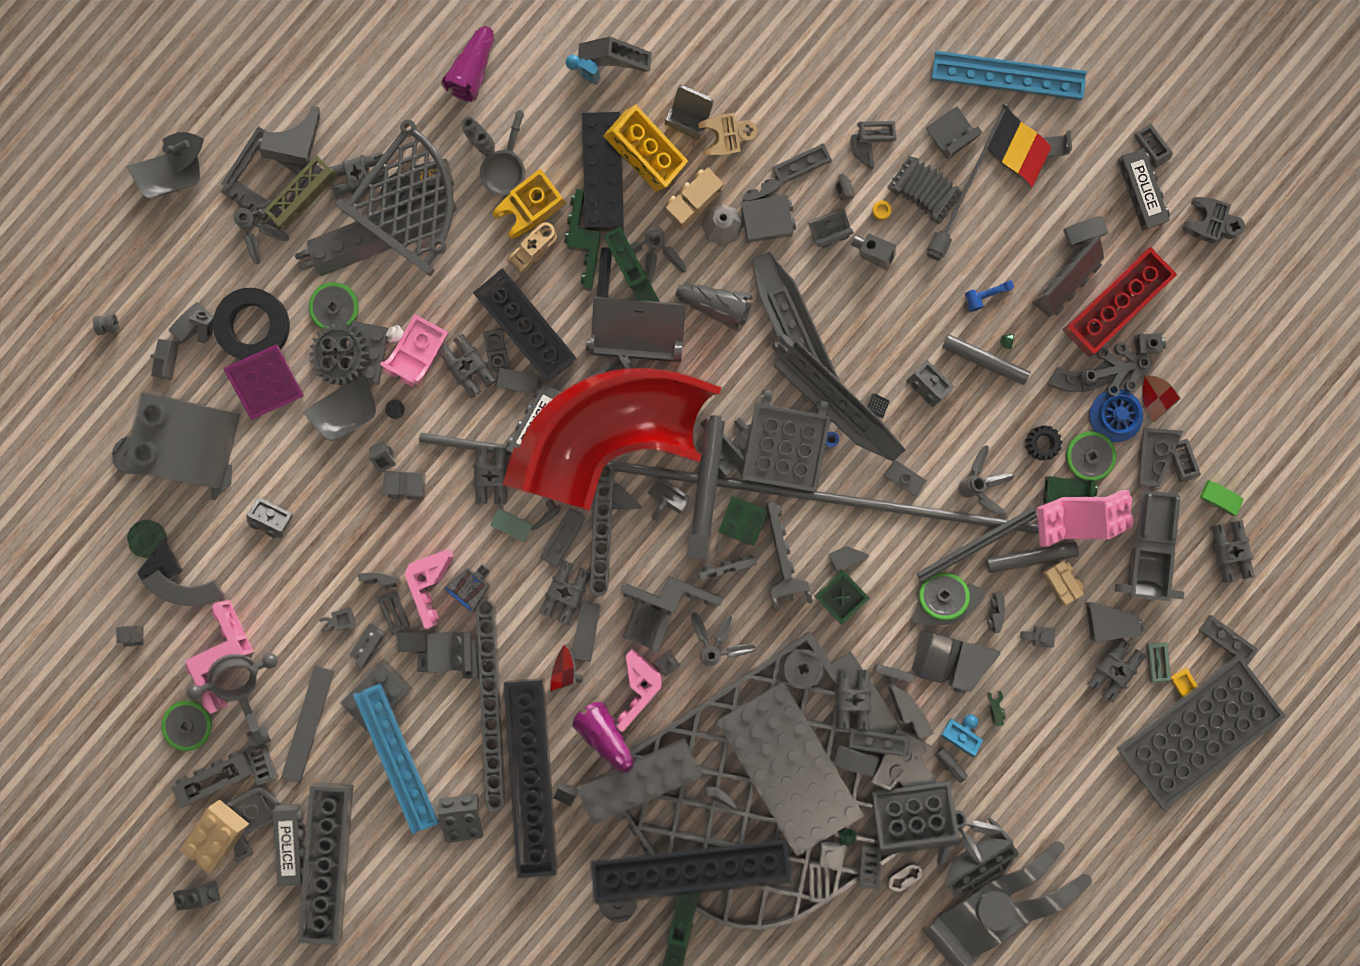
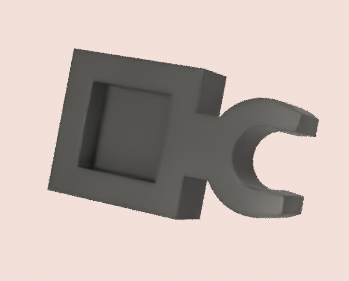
M351 607L332 612V619L329 617L319 619V622H328V627L322 629V632L330 631L333 626H335L336 631L356 626Z

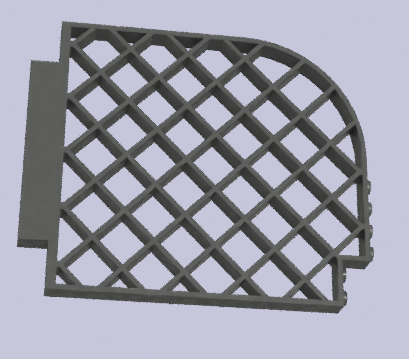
M809 631L630 749L629 752L632 758H641L647 754L637 752L655 740L654 751L658 750L660 737L669 731L690 735L689 749L691 753L695 737L724 742L719 768L714 769L697 765L699 772L716 775L715 788L718 789L722 777L750 783L745 809L737 808L733 810L727 805L717 804V801L713 798L712 802L683 797L685 784L680 787L679 796L664 793L655 797L677 802L672 829L643 823L647 801L642 805L638 823L629 810L621 812V817L623 819L627 818L631 824L629 828L633 835H638L641 839L639 843L645 852L648 851L650 855L657 854L642 830L669 835L670 841L667 853L672 852L675 837L703 842L702 849H706L708 844L722 847L744 844L743 840L748 817L776 823L772 841H777L780 827L773 815L750 810L755 786L748 775L723 770L729 743L727 738L721 735L697 731L700 711L708 705L731 709L730 712L742 706L737 705L740 685L749 678L770 682L769 689L782 681L786 686L794 687L787 680L777 679L780 658L788 652L802 650L796 647L805 641L812 648V652L819 657L823 667L837 687L838 670L845 669L850 670V687L856 689L858 687L857 670L863 669L853 653L848 651L831 663ZM774 662L771 677L757 674ZM869 679V687L872 690V710L869 712L870 729L865 731L894 735L896 728L903 731ZM811 686L803 689L799 708L803 715L808 690L836 696L830 724L806 719L810 726L829 729L825 752L834 765L835 759L830 758L835 731L850 734L853 728L838 729V725H836L838 711L835 709L837 707V692ZM735 688L732 703L717 701V699ZM854 694L853 698H849L847 700L851 701L854 704V702L858 699L860 700V698H857ZM852 710L857 717L858 712L856 710ZM695 715L692 729L677 727ZM922 758L899 780L903 788L937 783ZM855 772L850 794L857 805L874 808L873 801L856 798L861 774ZM682 803L710 809L705 835L676 830ZM715 810L743 816L738 842L710 837ZM849 824L843 830L841 829L833 834L842 836L840 843L842 849L840 867L829 866V869L835 870L832 887L829 890L830 900L857 883L859 879V867L843 864L848 838L875 843L874 847H880L878 829L876 836L849 831L851 825ZM811 848L804 852V856L788 853L789 861L802 863L797 889L780 885L751 887L762 890L756 921L728 917L733 889L727 892L723 916L710 911L697 903L695 911L720 924L741 929H769L797 921L826 903H809L799 909L801 898L810 900L809 891L803 890L808 862L816 863L819 861L816 858L810 857ZM900 853L881 855V866ZM870 862L867 865H875L876 862ZM865 869V873H872L873 871H875ZM841 871L852 873L851 876L839 883ZM767 892L794 896L792 913L774 919L762 920Z

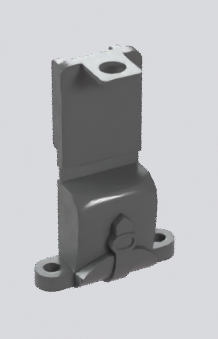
M1148 490L1141 492L1136 547H1133L1131 550L1128 585L1115 584V592L1128 593L1130 597L1144 598L1151 601H1170L1171 598L1184 599V591L1172 590L1175 544L1181 500L1178 494Z

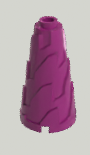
M483 26L475 31L461 54L457 56L451 68L443 77L441 86L447 92L451 88L453 90L451 95L467 102L476 101L489 60V53L495 41V35L491 28Z
M594 702L585 706L587 711L583 714L580 710L573 719L572 726L575 731L616 770L624 773L632 770L634 760L606 705L603 702Z

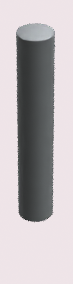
M950 334L946 336L943 342V349L1017 383L1025 385L1029 378L1030 371Z
M1074 541L986 558V566L989 573L1077 557L1079 556L1077 543Z

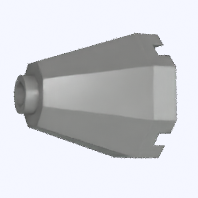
M724 204L707 210L702 223L707 239L721 246L736 241L743 226L737 209Z

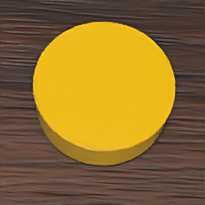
M883 200L876 202L872 208L873 217L880 221L886 220L892 212L891 205Z

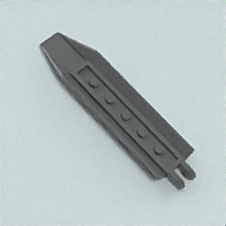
M445 193L439 194L438 201L446 199ZM434 195L425 197V206L434 203ZM421 199L412 202L411 212L420 209ZM446 203L438 206L437 216L445 213ZM455 203L453 205V213L457 210ZM407 204L398 207V216L407 213ZM433 208L424 211L423 221L433 217ZM394 209L385 212L384 222L393 219ZM420 213L411 216L410 226L419 223ZM380 214L370 218L369 221L379 226ZM406 218L397 221L396 231L405 228ZM444 218L436 221V227L444 221ZM353 222L308 240V250L295 254V258L303 259L311 255L313 261L302 263L299 266L300 270H306L315 266L320 276L389 250L391 247L358 222ZM432 222L423 225L422 235L431 231ZM392 224L382 227V230L388 235L392 234ZM418 228L409 231V240L418 237ZM405 233L395 236L394 239L403 244Z
M771 252L752 259L759 296L778 339L781 335L785 334L792 339L793 344L798 341L839 380L794 279Z
M783 334L779 338L783 345L779 342L772 344L774 351L781 357L773 366L815 406L818 400L828 402L826 415L831 416V421L857 446L890 461L896 460L906 451L885 424L798 341L793 344L792 339Z

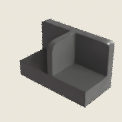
M158 339L155 355H150L151 358H154L151 376L172 380L179 346L178 342Z

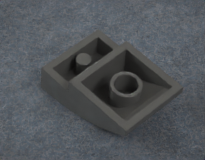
M888 682L887 686L900 720L904 723H910L913 734L918 739L934 734L924 713L912 698L896 685Z

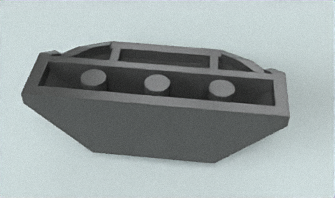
M985 838L977 843L976 847L982 858V863L980 864L976 863L967 851L954 858L945 881L953 896L974 892L1004 873L1013 863L1014 858H1017L1019 855L1011 840Z

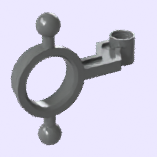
M268 653L261 661L254 663L249 657L241 654L223 656L209 668L206 684L188 687L186 691L187 697L190 700H198L203 693L211 691L222 700H238L251 730L246 735L252 749L270 742L271 739L265 725L258 726L246 697L256 686L258 670L276 667L278 658L276 655ZM244 667L250 671L248 681L238 689L224 690L216 685L218 676L229 668Z

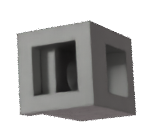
M1162 333L1138 334L1134 336L1136 355L1159 354L1166 348V339L1162 337ZM1151 340H1154V346H1151Z
M384 441L370 447L369 459L378 473L396 465L393 460V450Z
M143 626L116 627V643H123V646L144 645Z

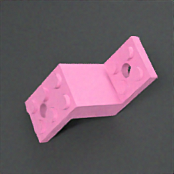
M1121 490L1108 497H1062L1038 507L1040 546L1048 547L1063 539H1110L1131 529L1134 518L1131 515L1132 497L1129 490Z
M230 600L217 602L212 605V614L216 620H219L221 634L228 641L186 660V670L193 677L194 685L201 686L207 683L209 668L221 657L230 654L246 656L253 653ZM207 691L202 694L203 707L210 714L228 707L226 701L217 697L215 693Z

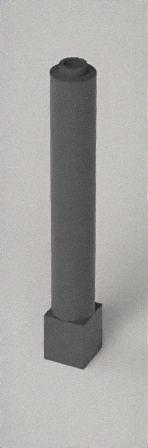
M710 415V418H706L687 557L707 559L709 556L710 533L725 421L721 420L722 416Z

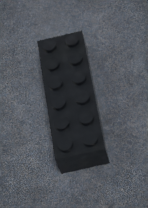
M620 112L582 113L585 229L613 231L621 227L624 231L622 156L603 137L621 116Z
M503 268L473 292L548 384L578 360Z

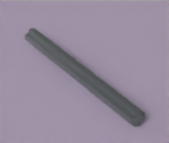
M1030 508L917 572L919 580L921 582L928 580L1038 517L1037 512L1034 508Z

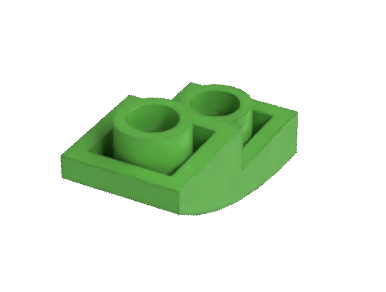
M1207 480L1200 495V498L1207 503L1220 507L1231 516H1237L1244 500L1236 493L1210 480Z

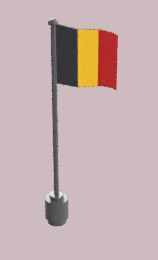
M1007 103L1002 105L1003 109L945 230L935 232L927 248V256L934 260L940 261L946 255L952 242L948 230L987 149L1002 164L1021 176L1031 188L1051 149L1049 143L1040 134L1022 123L1009 110Z

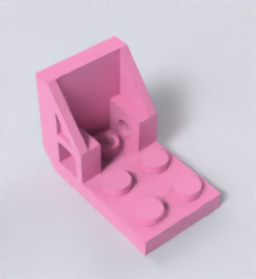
M445 550L410 563L405 572L406 580L425 629L437 625V620H439L437 610L433 609L430 603L433 602L432 596L425 588L441 581L454 558L452 550Z
M633 648L627 653L626 661L630 686L638 694L631 701V708L628 711L624 709L618 716L617 727L622 732L662 685L661 672ZM646 681L647 685L643 686L641 683Z

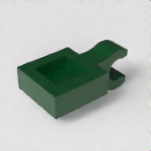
M999 690L997 691L998 697L993 699L992 694L988 692L987 698L990 702L992 723L995 726L1004 725L1003 720L1006 719L1004 708H1001L999 705L1003 699V694Z

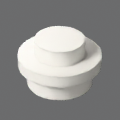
M399 325L391 326L386 333L387 341L390 343H398L403 336V330Z

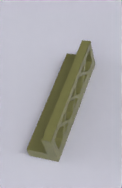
M316 155L264 209V212L279 227L287 230L339 175ZM319 162L324 169L320 174H313V167ZM303 178H309V185L306 188H300V181ZM289 192H295V200L293 202H286V195ZM276 206H282V213L276 217L271 211Z

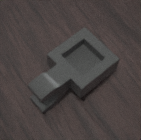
M1034 626V632L1021 631L1020 639L1033 640V646L1054 647L1055 628Z

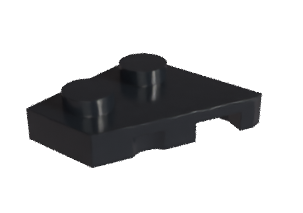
M165 539L160 541L156 549L137 572L141 580L157 570L168 579L183 571Z

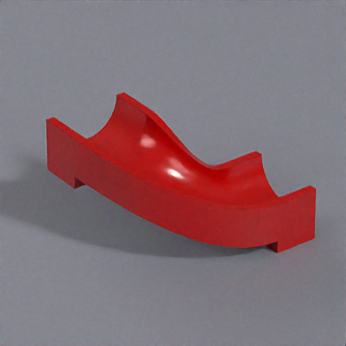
M648 368L613 370L582 380L555 396L535 416L524 433L519 448H513L503 485L590 511L603 468L612 459L622 454L654 449L672 456L700 462L702 454L695 450L693 444L695 420L703 404L710 397L720 395L722 387L682 373Z

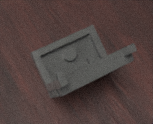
M636 601L623 638L642 644L651 651L658 653L671 615Z

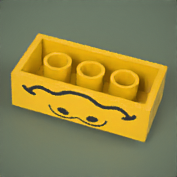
M636 104L625 110L603 135L655 192L666 188L688 162Z

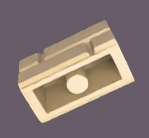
M1060 560L1041 573L1060 605L1065 606L1084 594L1082 591L1084 587L1078 578L1075 580L1072 575L1074 570L1069 562L1065 563V561Z

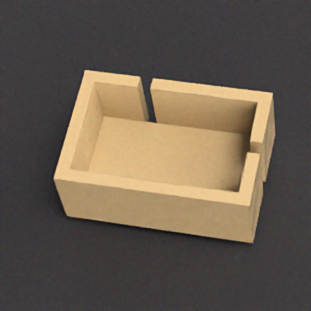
M708 167L705 170H699L694 176L695 180L690 184L687 182L680 189V195L677 197L672 196L666 203V215L681 231L723 192L724 183Z
M221 800L207 808L199 820L200 822L197 823L180 849L192 861L196 859V864L208 874H211L223 864L249 825L248 822Z

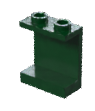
M1047 476L1044 483L1043 505L1062 497H1094L1098 491V486L1095 484L1096 480L1085 481Z

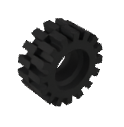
M1043 425L1033 428L1027 434L1028 437L1025 439L1027 445H1025V448L1028 449V454H1031L1034 459H1052L1062 449L1060 447L1063 444V440H1060L1061 434H1058V430L1053 429L1051 426ZM1040 436H1047L1050 439L1051 445L1047 450L1038 448L1037 439Z

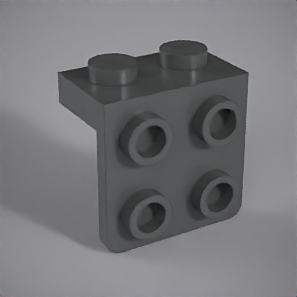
M679 85L673 106L664 124L699 140L705 127L699 128L698 123L709 118L714 100L689 87Z
M478 793L439 799L438 816L447 843L483 837V829L478 813Z

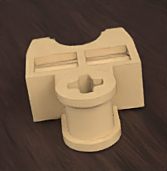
M735 113L713 116L698 123L699 128L706 127V129H711L716 135L715 142L709 148L702 149L703 155H725L741 152L739 142L751 140L757 134V126L754 122H736ZM745 127L749 128L748 132H742V129H745Z
M550 223L540 224L520 243V247L508 257L507 262L512 263L519 270L518 273L520 275L525 273L534 262L536 263L556 243L557 233L553 225ZM546 232H552L548 237L543 236Z

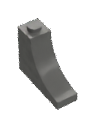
M610 36L579 43L578 57L580 61L581 59L586 61L589 59L598 66H617L643 72L650 71L652 55L650 51Z
M311 106L307 117L294 128L282 132L264 131L263 138H259L258 149H260L261 156L306 167L309 164L321 117L320 108Z

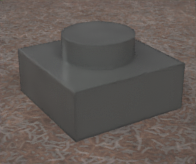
M560 783L554 799L571 807L578 791L569 785Z

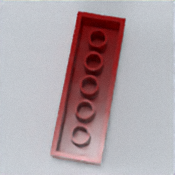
M1149 247L1062 330L1088 357L1094 355L1178 274Z

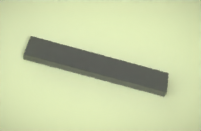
M320 666L314 667L281 776L283 778L299 783L302 781L333 678V670Z

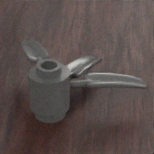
M274 199L258 205V210L254 212L247 208H240L234 213V222L247 232L244 239L255 264L260 263V253L256 237L249 230L253 226L259 227L261 233L282 241L289 240L288 235L265 222L261 224L255 222L254 215L258 213L261 215L266 214L264 209ZM246 215L247 219L241 221V217Z
M659 226L649 227L645 234V240L641 243L635 241L630 244L634 254L641 251L644 244L651 248V253L647 254L645 273L650 283L652 282L657 262V255L654 252L659 247L664 249L663 254L678 270L683 273L686 272V266L672 247H666L663 244L664 231Z
M985 445L979 451L972 465L973 476L963 479L959 483V492L966 498L977 496L980 498L979 503L997 515L1005 516L1007 513L1004 509L986 495L980 494L984 491L986 485L990 488L1011 480L1014 475L1011 473L998 474L986 477L985 480L977 476V474L981 473L988 454L989 447Z
M695 612L692 613L691 618L697 637L705 645V649L700 654V660L705 666L711 667L716 665L720 661L721 656L724 655L732 658L755 651L756 647L753 644L731 646L725 652H720L717 649L719 643H724L730 632L734 620L731 615L724 620L714 638L716 640L715 645L709 646L707 643L709 635L700 616ZM709 652L714 653V659L708 658Z
M955 810L958 831L963 836L961 842L972 859L980 864L982 863L981 855L971 836L966 835L963 828L970 826L972 831L985 834H1001L1003 830L998 826L976 820L972 823L967 822L966 815L960 810ZM952 846L939 848L937 856L939 866L945 863Z

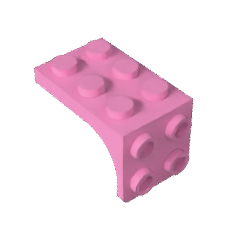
M414 314L391 356L385 362L381 361L380 365L384 367L382 371L395 378L397 375H400L399 380L412 387L414 384L420 386L449 333Z

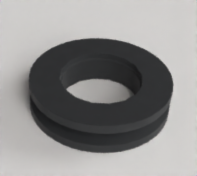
M241 288L228 294L217 306L213 317V331L218 344L225 352L243 360L278 344L281 350L289 336L290 321L284 305L276 297L261 289ZM248 306L262 308L270 319V329L267 336L255 344L242 343L236 337L233 330V322L236 315Z

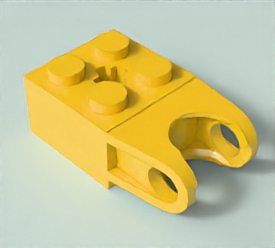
M540 168L510 191V194L495 208L493 216L496 219L508 214L516 216V223L508 233L510 239H515L539 226L565 206L567 202Z

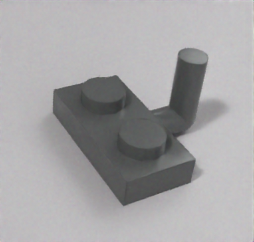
M658 476L648 492L649 495L660 501L652 515V519L657 521L666 506L680 514L691 497Z

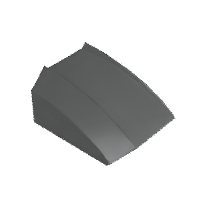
M922 630L912 670L918 677L938 683L948 680L955 665L961 641Z

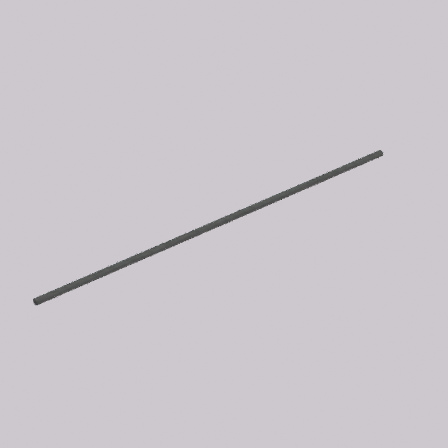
M420 433L419 442L470 450H475V446L481 445V447L487 446V452L495 453L494 446H506ZM616 461L608 462L614 467V471L652 477L659 476L665 479L698 483L699 474ZM607 466L603 468L605 470H610V468ZM718 477L717 486L982 526L997 528L1009 521L1007 519L818 491L813 492L751 481L723 479V477ZM1026 523L1016 529V531L1039 534L1038 524Z

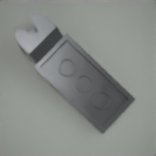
M776 502L767 503L766 507L782 579L769 589L773 609L775 611L779 610L776 597L789 595L790 601H794L793 594L805 591L807 602L809 604L813 603L809 582L792 578L791 574L794 573V567L787 557L790 554L788 543H784L783 539L786 531L784 524H780L779 517L782 516L780 505H776Z

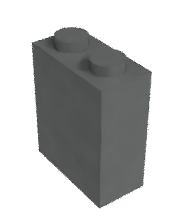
M787 195L745 201L741 204L747 243L792 236L793 230H796L795 219H791L790 211H793L792 200H788Z

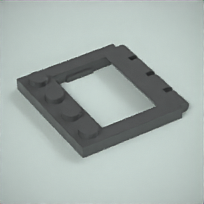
M259 126L221 183L224 185L221 193L232 200L236 198L235 202L249 210L252 208L251 212L258 210V205L268 200L240 183L238 179L256 153L259 138H263L265 130ZM277 161L297 175L305 168V166ZM315 165L313 167V174H320L323 169ZM303 178L300 188H306L309 185V178ZM292 192L287 202L295 200V192ZM277 208L271 212L278 217L282 210ZM256 214V216L262 219L263 221H265L268 217L267 214ZM270 217L268 218L267 223L280 230L281 227Z

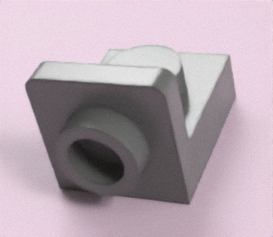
M196 310L189 317V322L198 325L196 333H198L197 341L205 344L213 335L214 315L200 310Z

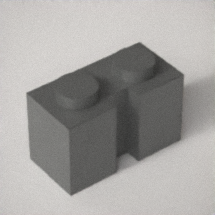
M384 471L383 494H388V498L400 499V495H405L408 500H419V497H424L426 474Z

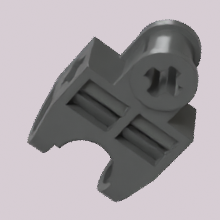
M1194 197L1191 204L1201 212L1202 220L1195 223L1184 222L1182 227L1185 232L1195 238L1214 244L1219 241L1220 236L1226 239H1233L1240 235L1245 229V223L1240 217L1228 214L1231 204L1212 198Z

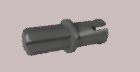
M944 747L935 753V756L946 767L945 770H949L958 782L962 783L967 779L968 775L959 766L958 760H954Z

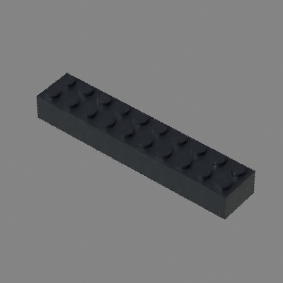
M545 679L508 680L504 682L517 878L553 876L558 872Z
M786 839L590 861L593 898L596 905L791 883L792 880Z

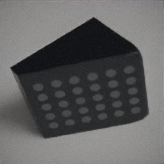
M872 393L867 408L876 416L883 418L890 400Z

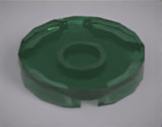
M142 520L135 523L127 535L130 550L136 556L148 558L161 540L165 539L167 542V534L164 527L152 520Z

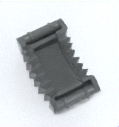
M909 156L902 164V167L887 187L895 195L902 193L903 198L906 196L907 200L912 198V203L917 201V207L922 205L921 210L926 209L925 214L930 213V219L938 224H941L942 220L947 217L949 210L957 203L959 196L962 194L958 186L952 187L953 182L947 183L948 176L943 178V172L937 174V168L930 171V165L924 168V162L919 164V159Z

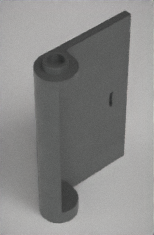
M594 297L591 339H587L586 351H589L590 355L618 357L622 354L623 357L627 356L634 359L681 362L686 304Z

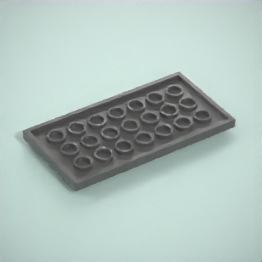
M1236 655L1116 749L1161 809L1165 811L1286 716L1240 655Z
M783 681L717 720L722 732L797 856L864 816Z

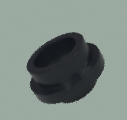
M391 400L387 403L385 412L388 417L398 419L403 416L405 407L402 402Z

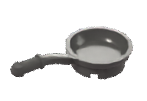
M518 110L515 113L507 149L495 151L488 155L480 167L482 184L495 195H509L510 191L525 180L524 164L513 152L518 131H520V125L524 118L522 110Z

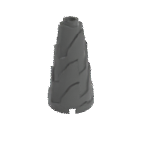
M688 283L679 285L676 290L678 300L738 332L742 330L738 325L744 326L752 304L747 302V299L752 300V295L737 291L732 292Z

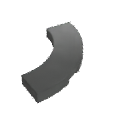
M1105 360L1093 370H1101L1113 367L1114 365ZM1057 367L1047 384L1067 392H1085L1106 385L1114 379L1116 374L1097 378L1094 383L1085 385L1080 381V373L1069 372ZM1088 373L1089 379H1092L1091 373Z
M159 570L141 581L157 597L182 606L206 605L225 596L214 580L203 585L182 586L165 577Z
M968 583L970 602L966 611L956 619L948 621L935 619L929 616L921 604L918 603L911 621L930 626H940L956 622L975 610L987 591Z

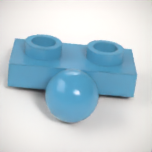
M569 55L566 58L565 64L568 69L579 70L581 77L595 85L599 83L601 78L598 65L589 59L587 61L581 59L580 61L577 55Z
M972 714L966 715L963 719L964 727L953 719L948 720L940 736L969 756L974 757L983 742V739L970 731L978 726L977 717Z

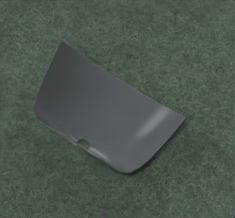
M167 154L126 166L139 190L146 198L150 199L196 185L200 179L198 156L189 167L176 175L173 172Z
M364 376L319 400L304 410L303 413L325 438L335 440L353 432L374 418L376 406Z

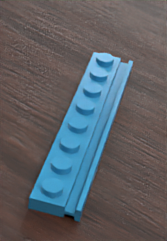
M935 51L931 80L1082 100L1084 98L1087 71Z
M381 683L360 693H355V701L412 834L439 824V820Z

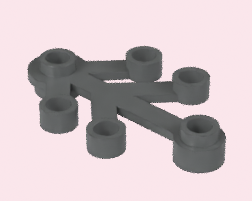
M1118 343L1114 346V352L1132 361L1124 363L1110 354L1108 348L1101 347L1096 352V356L1114 366L1096 371L1090 368L1085 369L1080 373V381L1085 385L1094 383L1097 378L1116 374L1111 385L1106 388L1107 395L1115 396L1119 393V385L1127 371L1134 369L1130 379L1124 383L1125 391L1132 392L1137 388L1136 382L1141 373L1148 372L1151 369L1152 360L1146 354L1136 355L1127 349L1125 343ZM1119 346L1123 348L1122 352L1118 350ZM1101 350L1105 352V356L1101 355ZM1141 360H1144L1145 366L1141 365ZM1088 373L1092 374V379L1088 378ZM1128 383L1133 385L1132 389L1128 387ZM1111 387L1115 389L1114 394L1110 391Z

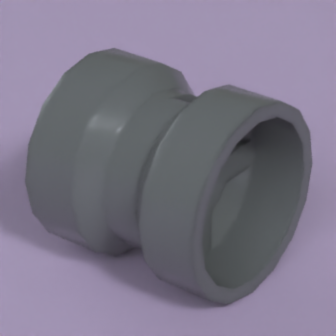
M108 314L106 317L95 316L93 318V327L97 335H104L106 332L118 333L119 322L115 314Z

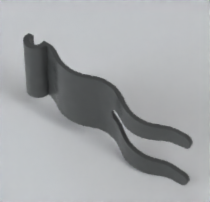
M1054 842L1027 866L991 880L964 901L937 915L934 918V922L928 927H923L922 931L952 966H970L975 957L996 947L1025 924L1052 915L1067 907L1092 884V878L1088 874H1082L1051 894L1035 899L1013 902L1015 916L1008 928L1002 931H992L985 928L979 922L976 915V906L981 896L989 891H1000L1011 899L1012 894L1034 883L1064 851V845L1061 842Z

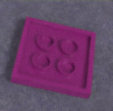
M278 344L224 368L229 381L251 420L304 397Z

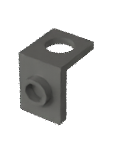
M1067 130L1064 136L1044 138L1051 146L1047 157L1070 154L1072 150L1070 130Z

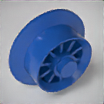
M1110 389V391L1114 394L1115 389ZM1119 389L1117 395L1109 396L1104 391L1095 398L1091 405L1089 413L1090 423L1095 432L1105 435L1111 442L1126 441L1132 438L1141 428L1143 409L1139 400L1130 392Z

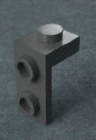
M210 881L196 888L173 892L174 902L178 911L204 907L220 900L216 881Z

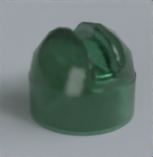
M1002 335L1000 340L1002 347L1012 350L1015 335Z
M845 829L840 832L839 836L843 845L849 847L856 842V835L852 829Z

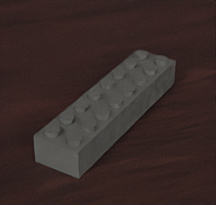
M320 782L310 785L298 943L337 945L342 940L354 785Z

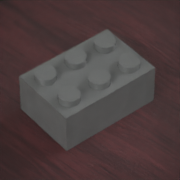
M387 661L382 662L340 702L366 731L368 729L355 701V693H360L381 683L390 707L393 708L412 689Z

